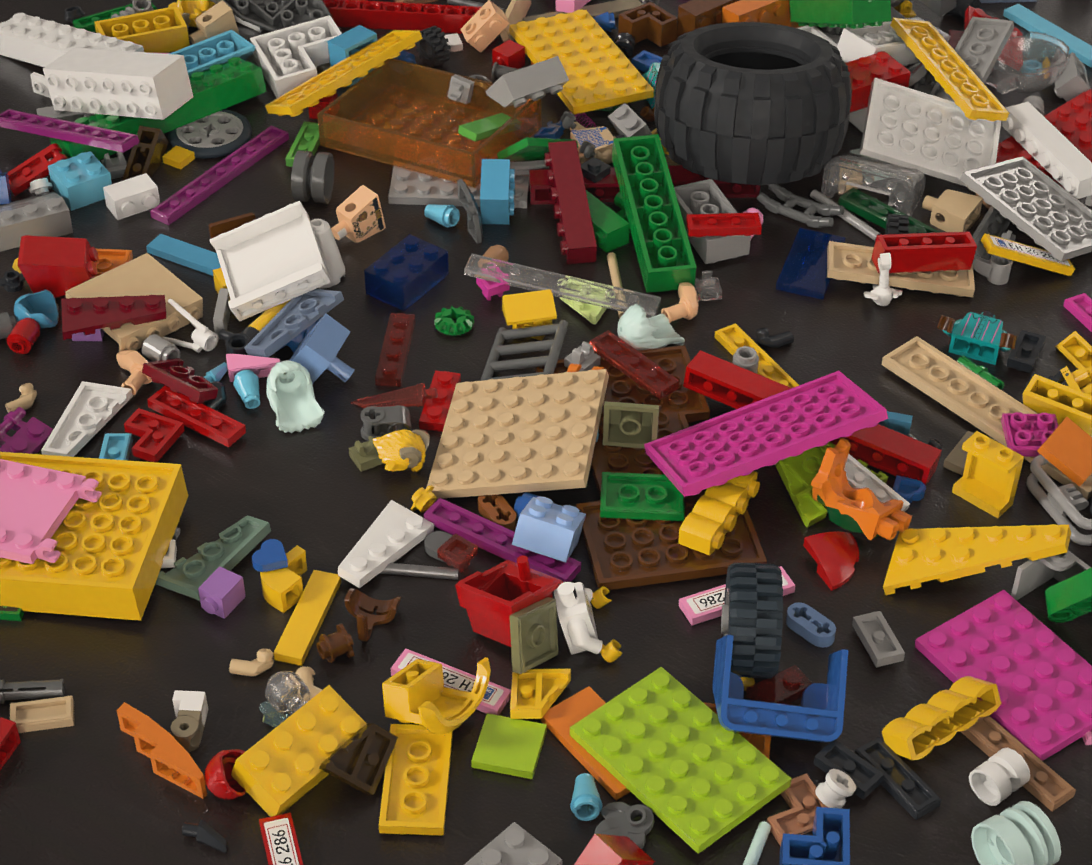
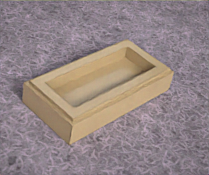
M73 696L10 703V720L16 722L18 733L74 726Z

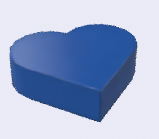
M897 475L893 490L911 503L912 501H919L924 498L926 486L919 480Z
M269 539L263 542L261 549L252 555L254 569L259 572H267L288 567L283 544L276 539Z

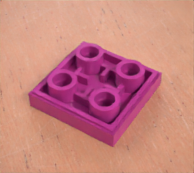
M1015 412L1002 413L1001 417L1007 447L1024 457L1040 455L1037 450L1059 426L1056 414H1023Z

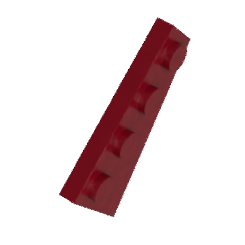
M165 295L61 299L63 340L71 339L72 334L81 332L85 336L95 334L96 329L109 327L110 330L119 329L125 323L131 322L133 325L167 319Z

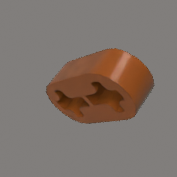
M501 494L478 496V511L483 518L509 530H515L516 513Z

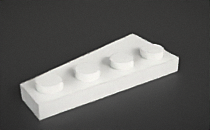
M82 381L41 450L42 455L74 457L133 397L132 389Z
M391 500L338 566V576L361 588L382 572L388 564L394 563L423 541L428 534L434 532V523Z

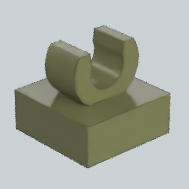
M372 436L368 437L369 441L360 443L358 440L355 442V446L349 448V456L361 472L383 464L373 444Z

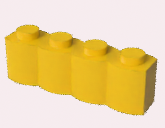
M753 471L749 475L730 479L723 485L707 488L704 495L695 504L692 512L683 521L679 529L678 544L707 555H711L715 549H720L727 531L731 532L733 530L738 515L744 514L746 511L748 500L751 497L754 498L758 493L760 482L757 481L758 472Z
M971 676L958 679L949 690H942L933 695L927 704H919L913 707L905 717L896 718L889 722L882 730L885 744L895 754L910 760H918L925 757L934 746L947 743L954 737L957 731L969 729L977 722L979 717L989 716L999 708L1001 700L997 684Z

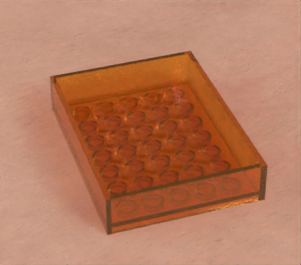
M394 58L384 61L385 64L383 66L375 68L317 114L320 146L456 183L457 180L462 179L467 186L474 188L481 183L482 159H498L497 153L526 137H531L542 127L541 99L533 101L531 98L519 107L515 108L514 105L505 108L490 98L485 92L494 83L459 75L475 83L470 103L456 102L447 97L451 76L455 75L454 73ZM499 113H504L511 117L486 139L474 142L458 133L459 125Z

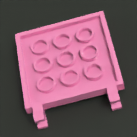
M0 459V557L33 564L37 558L55 563L61 552L54 550L58 543L56 540L51 539V537L78 498L90 502L98 501L102 495L101 491L95 490L99 482L95 479H86V476Z

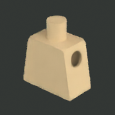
M223 0L218 2L196 18L195 22L198 31L190 34L189 38L191 43L195 44L231 29L239 34L232 9Z
M948 189L938 199L927 195L923 201L922 208L932 211L931 225L946 232H968L980 217L983 198Z

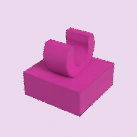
M499 269L476 276V284L481 288L482 294L488 301L491 300V296L497 294L499 297H502L503 292L510 290V282Z

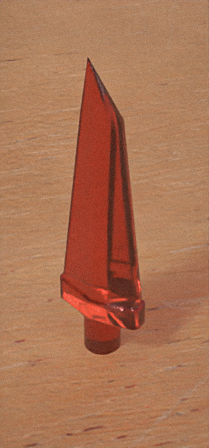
M420 383L350 403L362 408L396 405L421 407L424 406L426 399L437 398L438 392L436 387L425 389V384Z

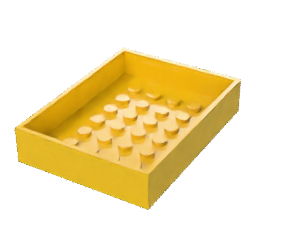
M0 452V459L82 475L86 476V479H95L99 482L95 490L102 492L97 502L78 498L51 537V539L56 540L58 543L54 550L61 552L55 563L37 558L33 564L0 557V606L22 608V611L141 621L161 570L163 558L167 554L169 543L173 538L188 499L181 464Z

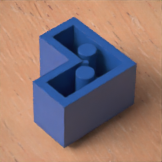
M816 807L813 821V836L783 833L779 865H850V809Z

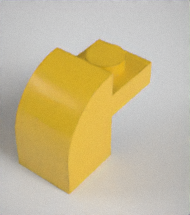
M295 546L288 553H285L288 567L260 572L264 599L282 613H285L295 605L303 593L301 575L307 571L306 552L299 546Z

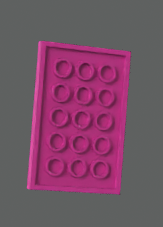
M1005 590L1000 591L916 639L915 648L953 683L962 677L971 676L997 684L1001 705L989 716L1040 760L1044 761L1083 737L1086 732L1092 731V666Z

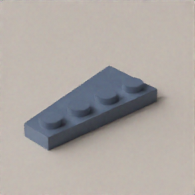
M314 289L291 299L244 347L247 355L270 357L320 319L325 313L344 300L341 291Z

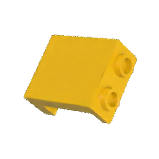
M976 431L962 445V449L968 453L963 476L953 484L952 493L992 516L999 518L1013 505L1024 456Z

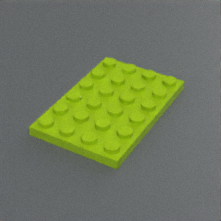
M662 667L570 727V736L642 803L649 807L655 815L698 854L791 785V778L738 732L729 731L722 727L718 715Z

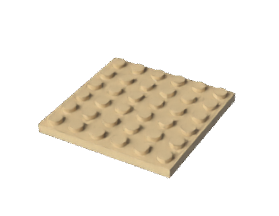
M607 369L456 383L427 487L429 485L434 486L432 493L437 496V499L586 488L609 379Z

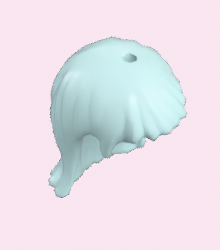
M634 304L619 319L618 337L623 346L629 351L663 348L670 344L681 346L685 342V339L672 328L669 319L664 313L646 318L645 309L638 304Z
M286 360L276 363L268 375L266 391L270 406L276 413V426L285 433L288 431L290 433L294 431L301 432L304 428H315L321 423L325 411L322 410L315 399L310 373L304 366L294 361Z

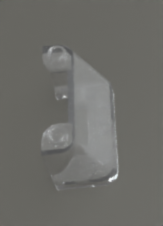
M843 153L831 158L825 165L821 193L832 200L836 192L844 194L847 185L889 195L888 205H895L900 212L911 217L925 191L926 177L917 169L898 166L853 153Z

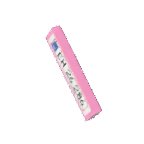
M779 567L782 572L783 596L794 593L795 584L783 567ZM726 584L679 599V607L691 625L721 616L722 605L725 602Z
M406 648L391 667V676H393L416 659L441 663L444 687L466 692L472 691L476 679L475 675ZM489 681L485 695L476 710L486 714L500 715L511 698V690Z

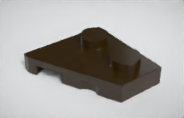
M367 723L320 765L319 769L366 795H374L398 737L374 723Z

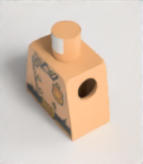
M360 186L337 207L336 214L339 223L333 226L331 230L335 239L340 240L346 236L355 243H359L384 230L386 226L378 195L366 186Z

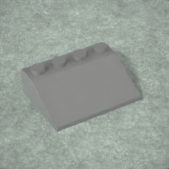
M55 192L0 205V252L20 247L21 237L25 235L59 237L73 233L69 209L63 197Z

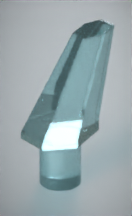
M268 701L263 702L259 706V710L264 715L262 722L275 728L289 717L283 710L274 708Z

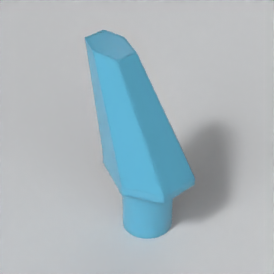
M223 362L206 373L204 378L210 383L213 381L219 382L228 370L227 364Z

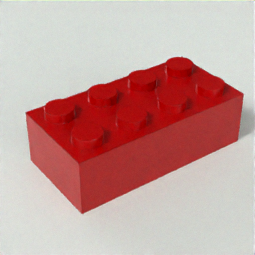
M885 51L846 63L848 72H850L852 88L850 113L868 107L871 85L874 78L907 88L909 86L911 72Z

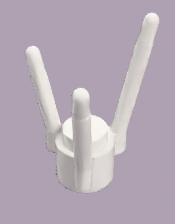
M169 299L168 303L196 328L191 336L194 343L168 337L162 338L175 345L193 349L198 353L202 349L205 351L213 350L218 343V335L201 324L174 300Z

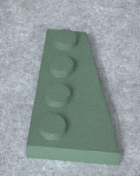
M247 515L219 533L220 538L215 542H205L197 548L198 553L189 559L182 557L174 563L175 568L166 574L163 571L159 572L156 585L200 601L198 588L219 566L231 571L271 532L269 522Z

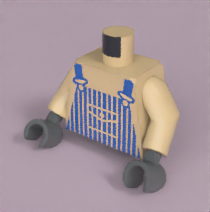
M565 111L560 120L565 129H570V139L577 140L580 164L593 157L606 164L613 163V138H624L625 136L623 134L612 136L608 128L604 126L585 128L578 122H574L576 117L572 113Z

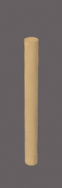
M611 252L607 255V261L620 318L627 310L617 257L615 253Z

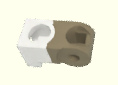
M175 690L173 705L177 718L171 724V734L187 752L196 750L201 743L208 713L206 693L201 691Z

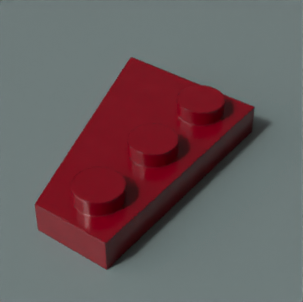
M180 358L143 364L142 373L151 377L153 382L165 384L170 387L171 391L188 396L192 402L204 403L206 400L216 399L218 388L204 377L194 375L195 370L192 367H183L184 361Z

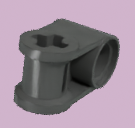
M369 406L361 411L360 417L363 421L361 437L364 440L369 441V436L377 438L402 429L412 431L410 411L405 406Z

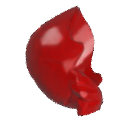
M223 750L209 761L205 769L204 779L207 788L216 797L232 800L246 793L245 789L231 776L236 759L245 753L244 750Z

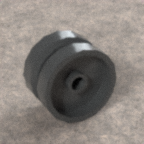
M299 150L296 152L291 175L293 200L308 202L312 197L315 203L328 204L330 202L335 177L334 158L331 153L319 152L314 158L311 151Z

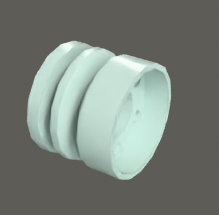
M1021 801L1011 808L1005 809L1000 815H994L973 827L972 847L980 865H1054L1061 856V845L1056 829L1048 816L1038 806L1028 801Z

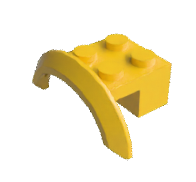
M485 657L477 663L476 679L471 692L444 687L441 663L420 659L414 660L382 683L385 717L397 719L401 723L424 725L429 732L438 735L447 734L455 730L477 709L485 695L491 672L489 659Z

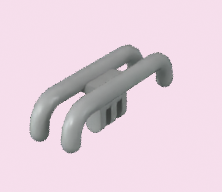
M1042 455L1034 457L1030 464L1032 473L1027 477L1029 491L1058 525L1069 524L1071 530L1070 539L1074 543L1092 546V535H1084L1078 532L1066 518L1067 515L1078 527L1092 530V519L1084 517L1079 512V510L1085 509L1089 502L1086 498H1082L1083 495L1072 483L1058 487L1041 467L1049 461ZM1038 481H1039V482L1041 483V485L1046 489V491L1048 492V495H1047V494L1044 492V490L1039 486V484L1037 483Z

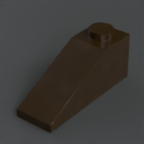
M139 126L137 132L139 143L132 147L122 181L145 173L150 178L153 177L163 161L162 156L165 155L169 143L161 129Z

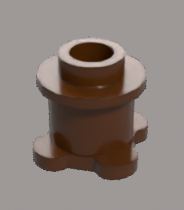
M342 623L336 625L337 632L327 636L321 634L319 636L320 642H317L319 655L322 659H327L331 663L335 661L336 657L347 654L348 658L354 657L353 639L347 633Z

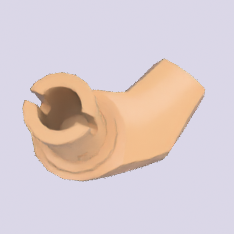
M683 282L679 284V304L661 310V314L664 313L669 323L681 318L690 320L697 315L699 307L698 294L691 283Z
M122 350L116 354L119 366L131 373L121 387L132 389V395H136L143 384L152 382L151 377L142 373L143 364L148 363V361L135 350Z

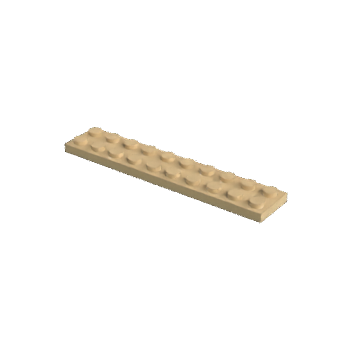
M918 336L885 355L882 359L884 367L1006 447L1007 444L1001 423L1002 413L1038 414ZM1024 457V459L1031 463L1034 457ZM1050 462L1041 466L1049 476L1061 484H1074L1086 500L1092 497V473L1079 487Z

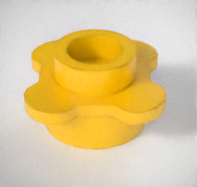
M429 485L426 489L422 487L413 494L411 498L413 505L410 508L412 511L418 509L421 513H424L435 503L437 496L432 493L434 486Z

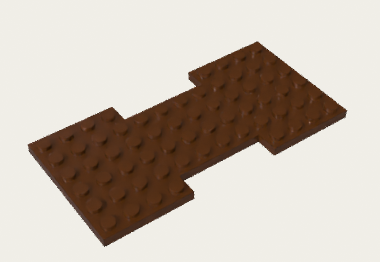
M685 345L599 355L601 358L598 367L607 369L609 376L604 402L659 405L657 439L688 428L687 422L710 419V410L705 396L683 387L686 366L691 362ZM564 359L557 361L554 374L567 372L568 368L564 366ZM545 366L535 367L536 373L543 372ZM603 403L599 423L598 441L595 442L590 466L600 500L602 472L665 475L646 454L645 448L603 445ZM706 489L697 495L684 497V520L692 512L695 504L704 495ZM601 501L576 504V508L582 509L581 513L586 514L581 531L598 589L604 586L609 590L725 575L727 574L728 566L734 562L767 564L747 508L744 514L738 515L733 530L731 532L727 531L721 548L715 549L711 555H707L678 544L679 529L683 521L600 518Z

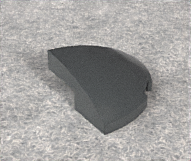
M462 179L457 180L458 200L467 211L468 232L477 244L482 243L483 227L478 205L467 184Z

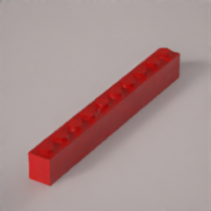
M701 350L686 366L683 387L735 409L792 389ZM880 424L855 431L848 437H840L829 441L837 445L839 440L844 438L851 444L849 454L856 460L860 459L868 465L894 476L898 475L919 480L925 486L935 473L942 452L938 448Z

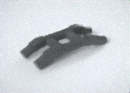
M771 184L768 186V189L775 193L776 197L784 201V205L776 202L763 192L757 197V200L765 205V208L770 212L795 219L813 228L833 226L834 220L832 217L822 216L844 214L843 206L814 202L792 194V192L787 191L778 184ZM798 205L807 210L803 213L792 208Z

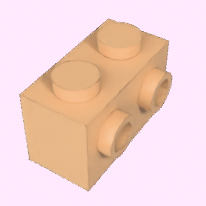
M488 0L461 28V31L466 41L482 53L510 23L504 11Z

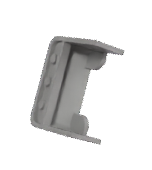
M1069 550L1064 554L1034 561L1028 560L1017 568L1011 596L1015 600H1019L1053 577L1062 582L1091 567Z

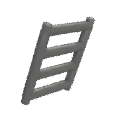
M561 320L559 324L509 330L504 327L499 328L480 381L554 374L567 332L568 322ZM555 334L552 340L504 345L505 340ZM550 350L548 356L498 361L499 356ZM545 366L543 372L492 378L494 372Z

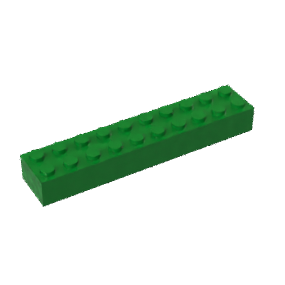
M233 57L224 64H216L211 66L209 70L191 74L189 80L193 98L164 120L95 114L90 117L78 118L75 120V123L137 135L139 126L161 129L163 133H167L265 93L266 87L262 68L240 57ZM49 137L50 143L58 144L62 149V154H65L68 159L89 151L98 160L103 159L106 153L109 156L117 153V151Z

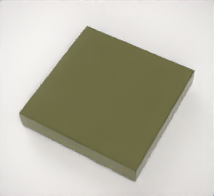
M544 598L510 615L512 672L522 674L558 655L556 599Z

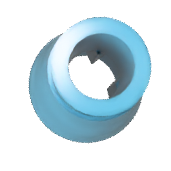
M428 204L424 210L425 217L446 228L456 226L460 219V212L454 205Z
M242 370L235 375L233 385L246 408H257L260 405L259 378L251 370Z
M587 773L576 777L570 805L571 811L582 821L595 819L602 809V801L594 777Z

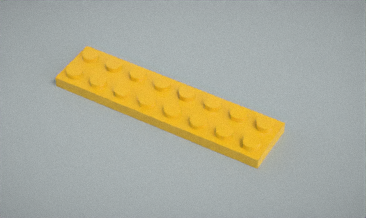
M893 18L890 26L906 43L905 45L912 50L915 57L923 63L925 69L934 76L935 81L955 101L954 103L962 109L967 118L971 120L987 119L992 122L1007 120L1009 112L929 21Z
M393 30L265 105L268 114H278V116L290 115L291 117L302 114L304 108L320 103L319 100L321 98L332 96L338 88L351 85L353 79L366 76L370 69L383 66L385 64L384 61L398 57L402 50L415 47V43L423 39L420 30Z

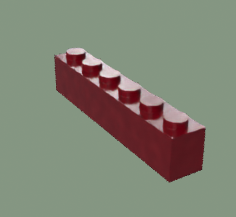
M576 140L548 143V152L544 153L545 166L550 168V170H547L548 183L553 184V187L550 188L551 200L556 201L554 217L559 219L557 233L558 237L563 238V241H560L561 254L566 255L567 264L596 262L597 245Z

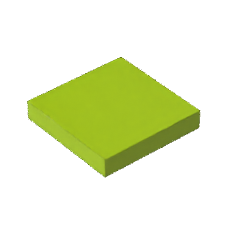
M487 713L471 760L472 768L533 779L546 736L547 724L511 719L510 717Z

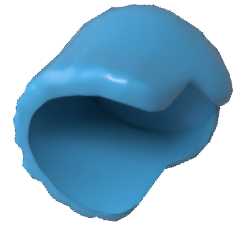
M49 290L33 294L28 293L20 296L15 301L14 316L17 322L24 318H32L38 322L40 329L55 327L59 319L58 305L55 297Z

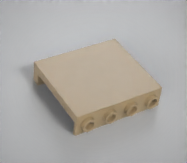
M148 253L65 291L66 298L165 295L167 319L133 325L131 322L125 323L121 328L110 330L109 327L101 328L119 344V352L122 350L136 351L142 348L143 341L150 335L157 334L164 337L191 323L168 303L169 299L174 300L196 320L203 317V298Z

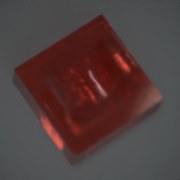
M456 533L437 549L438 558L445 561L447 565H452L459 569L461 573L470 565V560L478 554L477 545Z

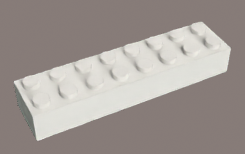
M25 13L14 14L13 18L0 23V55L42 67L48 66L75 47L144 52L142 45L131 41H124L116 37L78 29L70 25H63L55 21L26 15Z

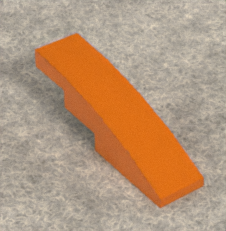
M124 702L117 709L120 729L134 737L137 752L151 758L153 773L204 799L207 795L204 774L190 754L163 727L149 716Z

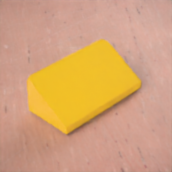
M550 289L510 294L502 297V310L507 325L557 319L553 294Z
M1076 331L1055 346L1077 369L1092 366V346Z

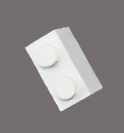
M147 173L103 187L106 207L117 220L153 209L160 204L158 187Z

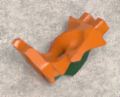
M841 438L834 448L828 447L826 449L820 469L811 482L812 497L827 508L830 521L852 532L864 533L869 540L879 535L892 540L898 531L903 532L909 528L912 516L901 511L904 503L902 500L892 499L883 503L877 499L869 488H853L848 484L844 468L851 444L848 440Z

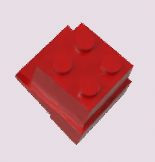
M524 555L517 558V563L506 560L483 573L477 571L455 584L459 604L461 607L466 608L473 632L511 647L510 615L544 598H553L552 592L563 583L560 579L531 569L528 557Z

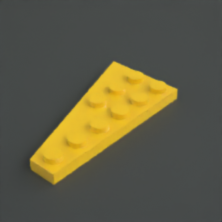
M1069 524L910 528L903 532L899 531L883 585L885 595L893 594L896 588L910 585L911 589L922 587L921 582L937 579L940 582L983 573L986 572L985 567L1001 564V568L1012 566V561L1023 558L1034 561L1067 553L1071 536Z

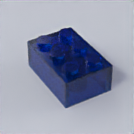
M409 234L364 270L366 294L405 311L449 275L448 251Z

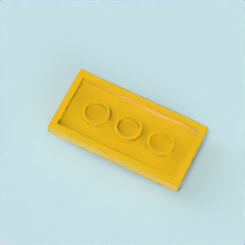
M390 724V733L397 736L398 739L385 767L379 833L444 835L453 731L438 735L429 732L424 725Z

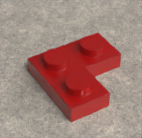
M140 408L124 423L125 432L141 437L132 447L133 456L156 463L185 431L183 422Z

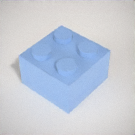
M532 497L520 513L512 545L566 562L578 544L586 514L579 512L580 510L574 506L554 504L551 499L546 497Z

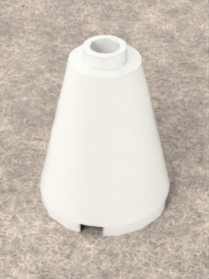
M313 219L311 224L331 280L330 283L319 287V289L329 288L341 282L340 278L345 276V265L329 223L322 219Z

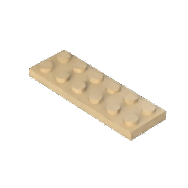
M829 241L827 248V278L879 285L880 273H878L871 259L874 247ZM973 263L971 270L889 273V286L951 294L959 297H973L975 292Z

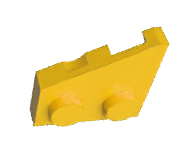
M530 669L522 674L512 672L511 719H542L570 683L571 669Z

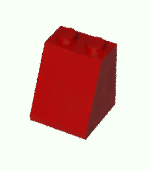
M25 235L21 237L17 266L33 293L49 290L57 298L66 295L65 291L95 278V275H97L96 261L99 260L96 248L91 247L85 238Z

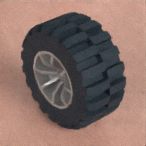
M734 562L727 569L725 602L722 605L721 634H723V637L734 635L730 672L737 674L739 677L771 679L778 674L783 629V580L781 569L775 564Z

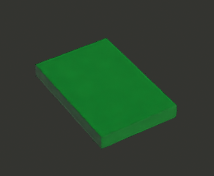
M526 137L497 153L498 159H510V162L544 160V153L548 152V143L574 141V139Z
M602 472L600 518L684 521V496L666 475Z

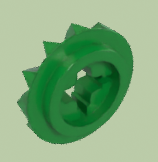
M451 306L450 309L442 308L441 312L435 315L434 325L443 334L461 335L472 329L474 326V316L471 315L470 310H463L462 306L459 308Z

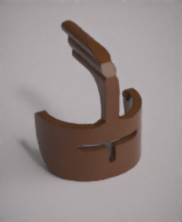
M349 589L344 602L348 612L357 619L358 640L367 642L374 626L392 621L402 597L397 596L391 600H378L368 597L357 589Z

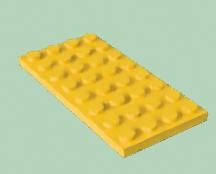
M576 10L567 14L560 13L552 17H540L536 20L520 21L517 24L509 25V33L518 44L525 47V53L533 64L556 56L559 57L569 81L563 85V90L557 94L573 115L654 97V89L587 10Z

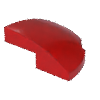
M841 531L825 532L804 538L803 546L818 564L817 573L831 591L841 587L852 578L855 573L854 565L859 561V548L851 533Z

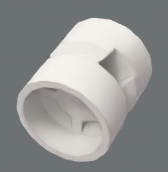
M1002 748L991 756L988 761L983 762L969 774L972 790L980 800L990 806L998 805L1030 779V769L1026 761L1019 753L1010 748Z

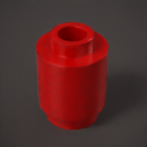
M24 318L18 321L7 337L9 348L19 354L28 353L40 336V325L32 318Z

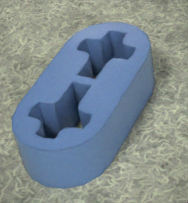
M793 603L788 607L786 624L791 630L817 647L824 648L833 644L836 626L831 620L805 603Z

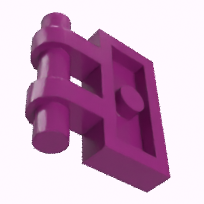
M18 407L14 412L10 411L4 416V421L0 424V452L37 454L45 445L53 429L35 417H32L27 423L21 419L26 415V411ZM11 429L16 431L12 437L6 434Z

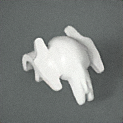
M883 253L878 258L880 270L879 285L873 284V290L871 292H864V297L873 299L877 305L887 306L892 298H898L899 295H902V291L890 288L889 269H891L890 253Z

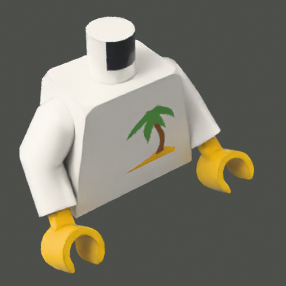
M564 582L554 590L558 618L571 655L583 651H589L594 654L600 652L602 657L611 663L623 654L619 651L621 644L618 641L611 640L605 646L597 636L591 603L596 609H600L611 602V599L605 597L609 593L608 588L603 586L592 592L591 589L585 588L582 582Z

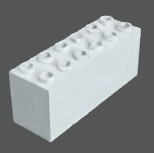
M75 47L43 68L54 110L164 120L193 98L184 55Z

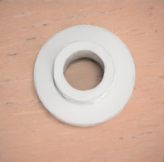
M48 178L37 179L29 183L31 187L29 188L30 193H35L36 196L49 193V189L53 187L52 183H49Z

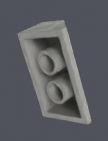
M556 56L502 75L485 92L506 108L514 105L516 108L525 104L528 99L532 98L533 101L543 98L545 93L550 92L553 95L562 91L563 85L569 79L559 57Z

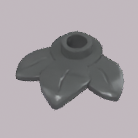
M612 802L601 809V814L605 820L599 823L594 834L628 836L641 849L645 846V835L651 831L654 825V815L649 807L642 804L629 806L623 802ZM643 816L639 821H632L636 817Z

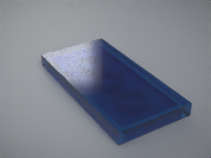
M799 228L777 280L776 289L824 299L831 278H827L829 241L845 243L846 237Z

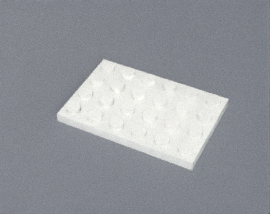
M874 78L870 90L859 154L967 187L960 180L963 172L996 164L1001 120L994 122L987 119L971 120L952 101Z

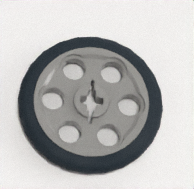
M223 109L169 131L168 140L173 148L177 145L193 151L195 158H217L232 154L249 142L252 136V126L243 115Z

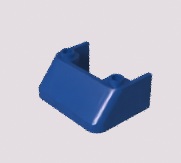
M726 635L716 641L712 688L718 719L722 727L734 732L816 742H831L841 735L844 718L848 650L842 649L829 654L827 684L814 683L807 686L802 693L801 706L743 699V681L737 674L730 672L734 635Z

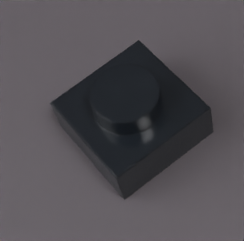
M595 157L581 164L583 177L594 183L611 174V166Z

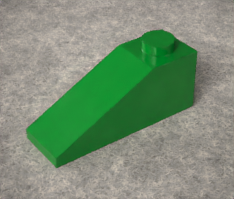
M586 190L596 245L607 253L629 243L630 223Z

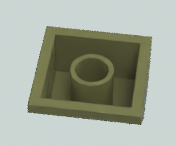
M605 401L603 445L645 448L644 444L657 440L659 405Z

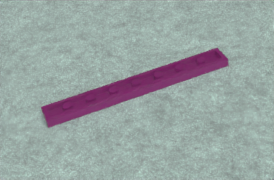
M11 109L0 114V127L124 153L139 143L138 135Z
M271 125L150 211L151 218L169 226L289 140V133Z

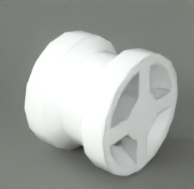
M831 769L825 777L826 781L820 783L815 792L818 799L827 807L841 809L846 802L845 798L855 792L856 785L844 772L838 769Z

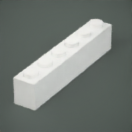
M1029 102L1005 107L1009 112V116L1006 121H1002V127L1076 199L1091 196L1092 162Z

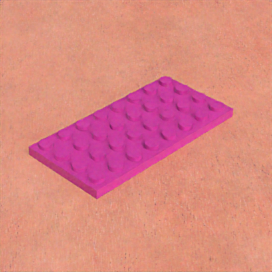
M836 371L644 444L646 454L681 494L686 497L697 495L702 490L712 486L723 485L735 477L749 475L761 467L775 465L778 461L787 457L801 455L808 449L824 446L834 439L848 437L860 429L874 427L879 422L888 419L887 410L843 373Z

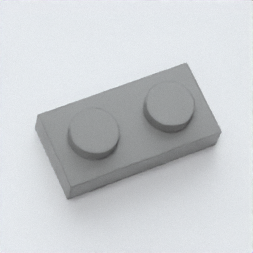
M881 611L853 617L852 626L876 667L904 661L905 652Z

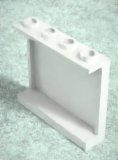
M300 201L289 204L284 208L266 214L261 218L245 223L238 228L209 240L217 252L231 299L228 301L230 310L239 322L331 282L309 215Z

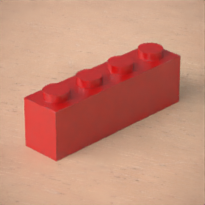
M969 231L877 235L871 259L878 273H880L878 258L883 253H890L891 269H889V273L971 270L977 244Z

